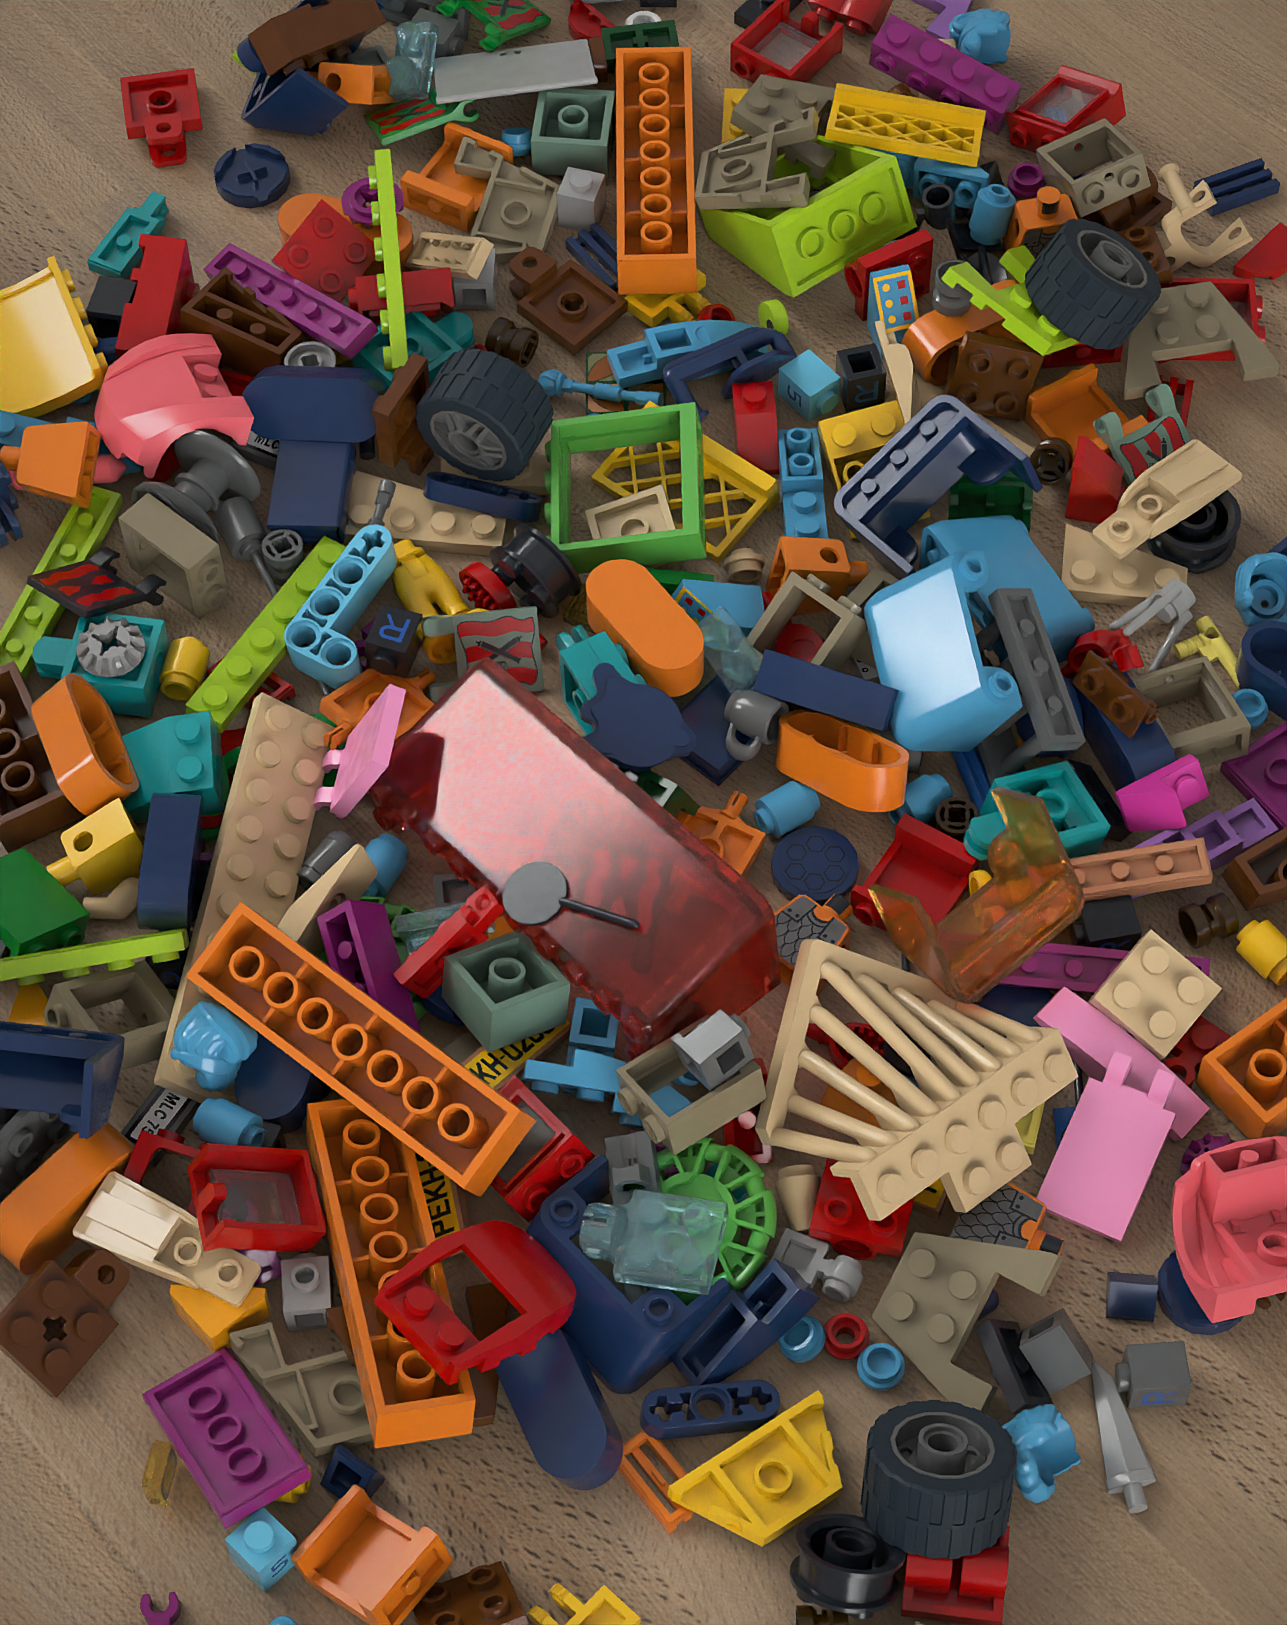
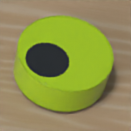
M777 299L761 302L758 307L760 327L776 329L786 336L789 329V321L783 304Z

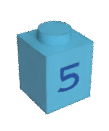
M808 349L779 368L778 395L807 422H811L822 414L830 413L839 403L841 377Z
M264 1507L253 1512L225 1539L231 1560L264 1593L295 1565L291 1560V1556L298 1549L295 1537Z

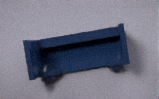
M300 0L289 11L309 3L311 7L328 3V1ZM375 0L381 10L386 2L384 0ZM362 39L349 47L352 53L358 49ZM300 67L289 77L276 74L268 76L267 73H257L241 118L254 128L313 136L317 132L323 134L332 123V120L347 108L349 102Z
M940 395L930 400L837 492L834 498V508L844 524L889 573L901 580L916 572L912 565L917 560L919 548L915 539L906 531L963 475L976 485L987 486L997 482L1008 471H1011L1036 493L1043 486L1028 455L957 398L951 395Z
M0 1021V1108L60 1114V1121L69 1124L70 1131L78 1132L79 1138L89 1139L108 1122L124 1057L125 1038L113 1033Z
M601 1154L544 1200L525 1232L536 1239L554 1257L575 1284L576 1298L573 1310L567 1322L560 1329L577 1342L590 1370L609 1390L618 1394H630L639 1390L672 1362L671 1358L729 1293V1282L722 1276L688 1306L673 1292L665 1289L647 1291L631 1303L572 1241L585 1228L588 1221V1210L610 1193L608 1159Z

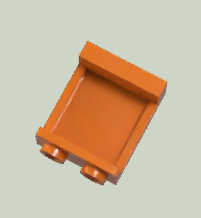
M447 122L444 126V143L422 171L417 174L407 170L401 177L400 185L404 197V207L469 233L474 226L489 180L455 173L454 162L463 136L475 140L478 147L488 152L494 150L503 155L504 160L514 165L513 148L500 140L484 136L468 127Z
M1093 363L1081 369L1071 370L1063 378L1047 386L1042 385L1036 388L1028 396L1025 422L1041 440L1048 437H1058L1067 441L1074 451V459L1080 435L1088 437L1116 462L1108 445L1099 437L1093 427V422L1097 418L1109 412H1115L1118 415L1124 437L1149 424L1142 415L1132 420L1128 419L1097 384L1098 368ZM1072 465L1071 469L1069 470V472H1070L1071 474H1072V470H1073V465Z
M354 1484L334 1504L332 1510L313 1532L302 1540L299 1548L291 1556L292 1562L307 1584L369 1625H400L454 1561L437 1533L426 1526L416 1531L375 1505L365 1490L357 1484Z

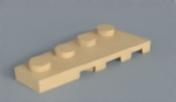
M356 470L353 475L349 503V523L346 526L343 544H349L357 532L367 526L369 519L373 518L376 508L374 503L380 482L387 479ZM394 482L396 489L390 507L386 509L383 518L384 527L389 530L393 544L410 539L415 547H422L425 551L490 556V551L495 546L504 547L508 526L507 518L436 502L426 498L423 495L424 490Z

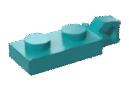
M152 191L140 208L134 207L132 209L127 207L88 258L89 270L105 277L126 279L143 257L142 249L138 246L140 234L159 236L166 224L165 217L169 212L166 196Z

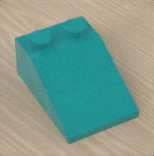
M210 711L165 717L122 736L139 782L138 789L122 802L135 823L148 822L151 798L154 792L203 795L204 814L225 811L221 735Z

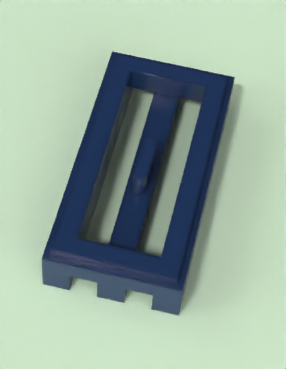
M1260 158L1194 181L1193 189L1204 180L1215 198L1228 194V196L1217 199V204L1206 209L1212 217L1278 193L1280 182L1277 178L1272 180L1273 173L1269 168L1264 169L1265 162ZM1260 182L1262 183V184H1259V185H1256V186H1253V187H1251V188H1248V189L1243 190V188H1246V187H1249V186L1258 184V183H1260Z
M596 222L590 225L591 231L587 232L583 229L578 232V238L574 239L570 236L565 239L566 249L589 273L617 292L618 280L614 281L583 248L587 246L598 258L599 263L605 269H609L618 279L617 243Z

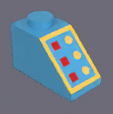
M908 264L870 272L867 328L883 360L884 357L874 322L882 320L886 333L894 331L897 343L901 344L906 331L919 319L912 275Z
M682 579L671 596L699 626L705 641L714 648H725L734 652L739 650L765 612L761 586Z

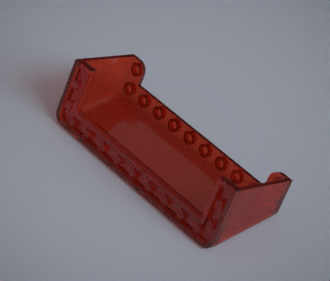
M488 657L473 665L393 746L388 767L368 790L375 805V809L372 811L373 816L384 831L389 832L392 830L396 834H401L403 831L412 828L420 836L421 842L432 855L436 856L439 853L447 861L452 873L460 881L467 879L475 887L476 891L485 886L503 903L504 887L513 872L523 865L532 862H549L559 868L567 879L568 899L639 921V928L633 929L563 907L559 914L547 923L528 926L521 925L513 920L506 910L503 912L506 922L516 933L524 932L532 940L535 949L545 960L549 961L552 958L561 967L564 976L574 987L582 986L591 995L592 1001L603 1014L609 1015L611 1013L620 1021L628 1043L625 1046V1051L631 1061L708 1014L712 1016L720 1009L728 1016H731L733 1013L740 1016L781 984L775 916L771 905L763 894L495 661Z

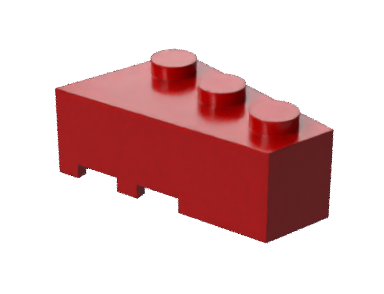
M140 234L138 246L142 249L143 260L141 269L133 268L131 281L137 282V287L132 303L125 302L115 346L117 360L128 350L144 341L164 335L181 334L180 309L200 291L199 283L194 282L186 239Z

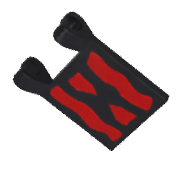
M109 547L101 548L88 560L34 574L27 578L29 586L84 619L145 601L155 606L163 603L164 597L156 591L159 587L166 586L167 581L155 574L148 575L137 586L124 581L116 576L118 570L109 565L113 559L120 558V553Z

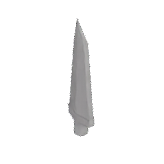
M1093 1361L1091 1376L1107 1490L1109 1494L1124 1492L1128 1511L1130 1513H1140L1148 1508L1143 1487L1156 1482L1154 1471L1150 1467L1123 1399L1117 1390L1114 1378Z

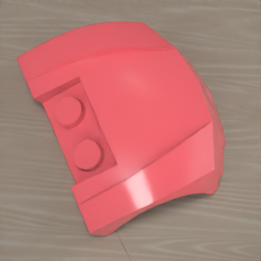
M185 333L159 336L131 348L108 367L95 407L94 418L97 430L102 434L101 439L109 451L117 459L129 457L136 464L144 466V475L147 478L155 476L160 460L171 443L186 433L200 429H215L231 436L238 445L246 446L254 416L243 396L231 395L218 369L222 354L212 334Z
M1274 1136L1237 1141L1205 1152L1195 1158L1190 1170L1180 1177L1174 1185L1171 1202L1173 1240L1183 1277L1198 1304L1213 1324L1253 1314L1258 1298L1287 1292V1137Z

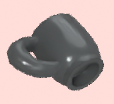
M737 689L734 691L726 704L724 712L725 719L730 722L725 739L729 755L740 761L750 760L757 755L762 743L765 745L774 743L778 737L779 718L783 714L788 713V704L778 698L753 691V689ZM736 730L754 739V741L750 745H743L735 736Z

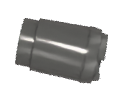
M338 830L329 833L301 865V870L296 874L299 877L298 883L307 891L344 854L358 843L342 831Z

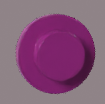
M1033 163L1017 165L1009 174L1007 181L1010 192L1024 199L1037 197L1038 190L1046 185L1041 168Z

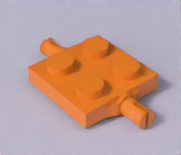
M369 668L322 698L319 712L337 725L336 728L324 734L323 740L326 746H330V749L334 750L346 742L347 737L389 684L406 689L392 751L437 722L441 708L422 692L430 684L436 682V676L433 671L429 673L430 669L425 668L412 678H403L396 675H384Z
M733 791L723 810L706 808L699 805L700 808L694 816L683 811L679 813L675 823L679 824L681 830L677 833L669 831L655 853L676 858L671 885L675 890L665 906L669 913L672 914L674 911L675 916H680L692 896L705 899L727 909L766 841L765 832L746 825L739 818L740 813L749 801L745 794L741 793L739 796V791Z

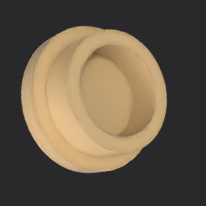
M751 548L736 549L731 552V556L724 560V570L729 572V579L735 582H749L762 576V568L765 566L764 556L756 553Z

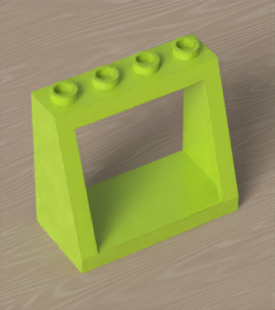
M818 134L816 139L809 141L837 151L834 164L823 179L819 180L810 175V167L800 160L797 164L784 158V153L776 158L773 180L806 172L811 185L810 191L826 182L831 186L810 197L808 206L792 207L771 220L763 218L780 208L699 210L707 235L785 295L795 297L844 269L846 264L879 249L917 227L896 156L858 145L824 139L825 136Z

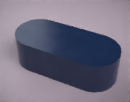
M274 365L260 371L247 385L241 396L244 397L254 416L251 431L262 438L272 440L362 442L376 434L372 408L377 397L384 395L389 387L380 375L365 368Z
M1280 621L1260 622L1250 627L1243 636L1236 660V677L1240 684V689H1252L1259 692L1264 697L1268 709L1287 721V623Z
M1113 663V666L1118 670L1116 663ZM1126 671L1122 672L1130 681L1128 685L1131 688L1136 687ZM1074 686L1084 711V737L1116 791L1177 761L1176 754L1169 740L1156 720L1149 725L1142 721L1133 738L1129 739Z
M157 792L152 794L138 883L137 923L139 929L167 931L186 928L187 932L190 931L196 895V877L200 866L203 843V795Z
M256 1031L258 1035L257 1047L247 1060L242 1061L235 1078L234 1092L237 1102L242 1108L261 1116L263 1120L282 1126L284 1134L294 1132L302 1127V1121L307 1115V1104L319 1102L325 1083Z
M559 1328L553 1334L547 1333L537 1342L536 1349L523 1357L516 1353L502 1359L499 1366L495 1367L497 1375L540 1467L566 1486L577 1490L594 1489L610 1480L620 1466L623 1456V1441L577 1342Z

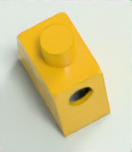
M117 798L64 831L60 839L68 856L46 866L47 871L63 887L81 879L92 895H99L116 888L127 877L139 878V866H141L145 838L121 800Z

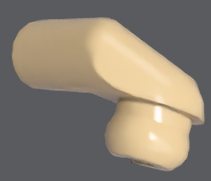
M127 877L117 885L107 898L85 897L83 907L90 913L89 919L122 920L128 917L137 907L139 878Z

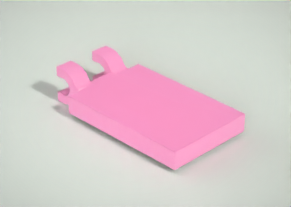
M389 684L347 737L345 749H334L325 753L321 769L327 774L331 769H338L334 787H321L316 790L312 806L316 807L317 811L323 806H330L329 812L335 814V817L340 819L346 818L386 770L390 761L406 689Z
M1114 1051L1103 1082L1089 1077L1036 1198L1047 1206L1046 1212L1121 1244L1176 1118V1113L1164 1109L1176 1084V1076L1158 1069L1149 1093H1143L1124 1085L1132 1068V1057Z

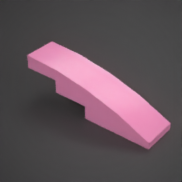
M1065 986L1033 1017L1041 1027L1058 1028L1070 1057L1090 1078L1097 1081L1104 1080L1114 1051L1132 1057V1068L1124 1085L1143 1093H1149L1158 1069L1175 1075L1176 1084L1164 1108L1176 1113L1175 1121L1168 1135L1174 1143L1183 1139L1210 1109L1174 1072L1140 1042Z

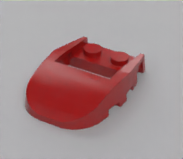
M491 1220L464 1228L430 1243L382 1285L373 1302L447 1385L450 1386L457 1383L460 1372L475 1366L483 1373L498 1367L502 1359L516 1353L523 1357L535 1350L537 1342L547 1333L553 1334L567 1322L573 1310L576 1287L565 1269L531 1235L511 1223ZM460 1250L474 1262L521 1314L520 1317L504 1325L482 1341H479L421 1277L425 1269Z

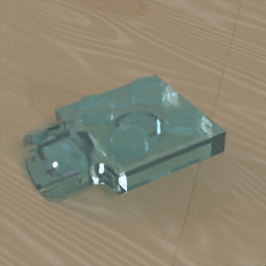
M634 1189L630 1202L621 1206L599 1202L588 1204L583 1216L591 1218L581 1222L579 1244L582 1247V1252L589 1259L608 1261L614 1264L613 1276L615 1282L709 1296L729 1214L727 1202Z

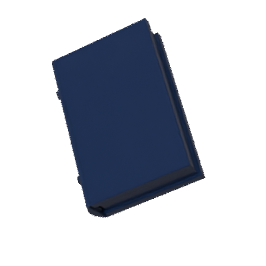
M279 441L267 520V528L271 532L278 529L295 531L301 537L303 544H318L324 536L343 544L346 526L349 523L348 511L353 475L356 472V449L353 443Z
M737 657L722 671H718L716 676L680 710L685 724L694 731L697 741L690 755L679 758L717 786H720L744 762L734 759L726 749L725 739L730 726V722L724 717L726 704L732 693L737 689H753L758 675L756 670ZM785 701V702L788 704V709H789V711H793V710L790 708V703H791V702ZM736 730L735 736L743 745H750L754 741V739Z

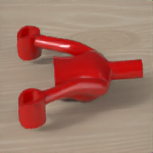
M1119 628L1114 631L1100 629L1085 633L1076 639L1075 646L1068 654V664L1060 669L1062 676H1066L1068 679L1076 676L1090 650L1103 659L1109 658L1111 661H1115L1121 673L1134 667H1144V663L1136 643H1132L1130 638L1123 634V629Z

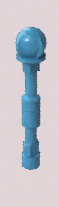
M554 369L544 371L538 378V382L548 397L555 394L562 397L565 392H578L593 395L596 399L614 402L626 400L639 405H646L650 400L661 406L663 401L662 393L623 390L622 386L598 382L595 385L575 382V380L567 379L565 373Z

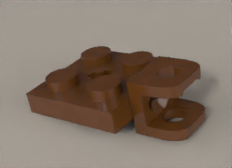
M526 247L509 262V270L515 277V279L509 282V289L512 295L519 300L517 302V313L573 355H576L628 310V301L618 295L617 292L572 259L557 269V261L535 247ZM533 261L537 266L525 268L523 263ZM579 304L580 306L577 311H568L564 305L574 306Z
M412 353L404 366L397 368L392 378V384L386 393L377 397L372 408V417L375 419V442L378 444L380 462L395 468L401 458L409 461L411 473L420 476L435 452L422 438V434L416 425L415 410L430 386L428 359L416 353Z
M92 1249L84 1250L75 1256L64 1270L53 1260H46L0 1313V1350L50 1397H58L119 1325L103 1308H108L123 1291L130 1278L129 1269L107 1249L97 1251ZM45 1318L50 1320L58 1318L60 1320L61 1334L59 1338L51 1337L47 1341L44 1339L43 1335L47 1329L42 1323Z

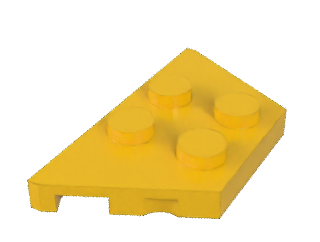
M819 1390L815 1391L668 1487V1497L671 1501L761 1547L770 1543L841 1494L842 1483L838 1465L834 1463L832 1454L834 1446L831 1432L827 1431L823 1412V1395Z

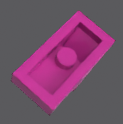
M1191 754L1114 792L1126 829L1130 832L1185 828L1187 823L1182 810L1210 796L1199 760Z

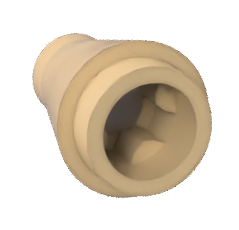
M812 1165L788 1166L778 1171L779 1180L775 1183V1187L791 1230L808 1236L821 1177L815 1175V1168Z

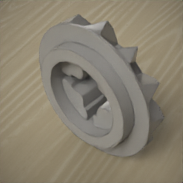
M107 616L105 621L98 625L90 622L88 631L79 634V643L76 647L77 657L82 667L89 673L100 677H116L128 673L141 662L145 653V640L138 625H130L125 617L120 621H112ZM116 638L118 647L111 646L104 653L102 643L109 644L112 639Z

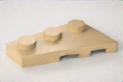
M1069 524L1065 526L1061 581L1076 601L1137 606L1149 598L1158 588L1162 589L1171 579H1178L1187 585L1188 568L1137 549H1134L1124 558L1118 559L1093 540L1091 532Z

